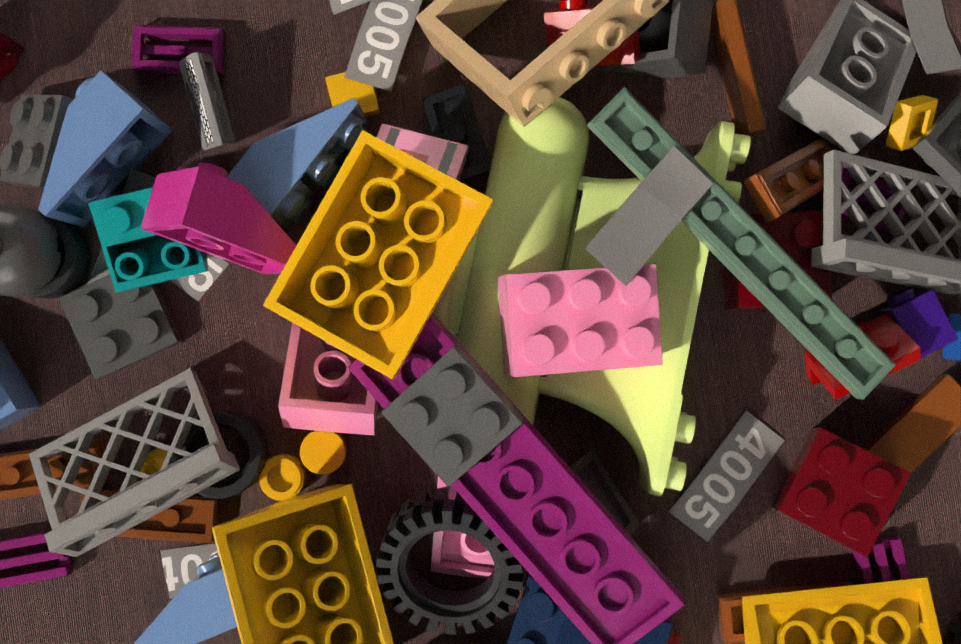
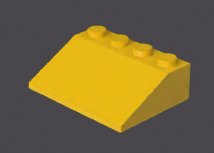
M362 130L263 306L390 379L395 380L490 211L494 200Z
M352 484L326 486L212 527L241 644H394Z
M927 577L742 597L745 644H943Z

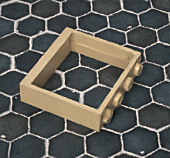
M435 0L415 18L434 49L519 124L525 127L573 84L582 79L588 71L610 52L618 48L624 40L653 17L669 0H603L511 80L462 40L507 0Z

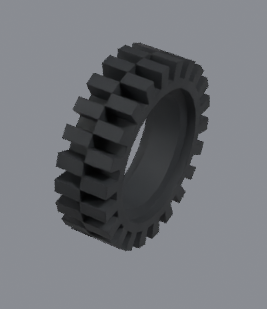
M447 488L437 489L434 500H431L427 491L420 493L415 504L409 499L402 504L400 513L395 511L386 528L376 567H379L377 573L378 583H385L382 591L386 600L396 597L393 609L400 615L410 607L408 621L417 626L422 616L428 618L426 630L436 632L438 621L447 623L446 634L456 635L458 623L464 624L466 634L476 632L478 619L485 629L493 626L495 614L502 620L509 612V604L515 606L519 597V590L522 589L524 567L458 492L455 499H448ZM445 530L461 532L472 536L484 545L493 559L494 571L485 582L470 590H444L431 585L416 572L410 558L412 546L419 539L433 532Z

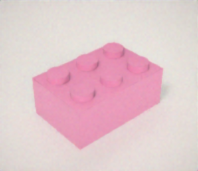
M656 264L643 265L627 286L618 280L607 268L506 274L497 277L504 374L512 377L663 365Z

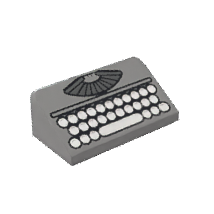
M200 52L191 53L179 62L201 146L203 150H209L234 144L235 138L213 57Z

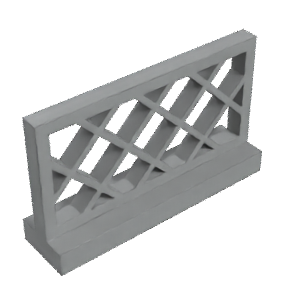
M837 150L829 151L824 154L823 245L812 248L811 267L934 290L951 295L961 293V198L940 176ZM841 167L847 168L858 184L851 192H849L841 180ZM878 177H883L893 192L887 200L874 183ZM915 185L919 187L928 200L922 208L910 192ZM862 193L865 194L876 210L869 219L855 201ZM949 194L957 196L958 214L956 216L945 201ZM898 202L901 203L911 218L905 226H903L892 210ZM844 211L858 229L852 236L841 234V214ZM933 211L936 212L945 226L940 234L928 219V216ZM881 220L894 237L888 244L884 243L874 228ZM917 228L929 244L923 252L920 251L910 236ZM951 236L958 245L959 259L953 256L945 244Z
M191 368L29 454L52 531L44 534L49 552L78 557L240 470L234 453L226 449L197 372ZM188 386L191 399L184 415L167 410L174 392ZM142 409L153 411V414L143 437L127 432L134 414ZM197 412L200 417V420L195 419ZM164 415L181 420L171 446L154 441ZM193 424L204 428L210 444L190 453L182 450ZM106 430L113 434L102 459L87 454L94 435ZM124 437L140 442L129 468L113 463ZM151 446L168 451L161 470L152 475L141 472ZM65 451L71 453L72 456L62 479L59 480L52 477L47 460ZM179 455L184 456V458L178 460ZM84 458L99 463L88 490L73 485ZM111 468L126 472V477L118 493L111 497L100 494ZM138 477L143 478L141 481L136 483ZM73 490L86 495L78 514L66 520L62 507L69 491Z

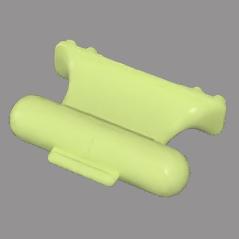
M558 97L546 110H543L525 127L505 111L498 126L485 195L493 199L494 203L434 308L433 313L452 334H457L456 339L532 425H534L540 394L578 405L611 424L625 437L638 459L640 486L648 494L661 496L665 488L681 491L684 486L687 467L685 462H680L677 457H673L672 452L675 441L690 444L695 432V416L681 412L683 401L681 390L709 249L680 221L644 264H656L663 365L547 374L545 376L512 377L504 374L497 277L506 274L606 268L585 247L642 182L639 178L607 179L583 176L589 147V128L586 126L587 123L582 113L571 102ZM722 121L709 132L700 152L693 158L739 203L742 184L741 182L726 180L727 172L735 170L737 163H745L750 149L751 137L734 133V123Z

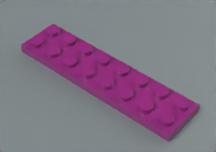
M433 312L395 380L390 379L357 359L347 367L385 409L450 349L458 344L524 417L523 423L451 485L591 644H634L685 605L684 596Z

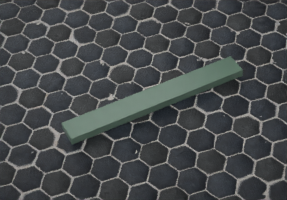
M625 87L586 125L641 181L675 146L714 183L682 218L681 222L855 398L864 400L895 367L896 364Z

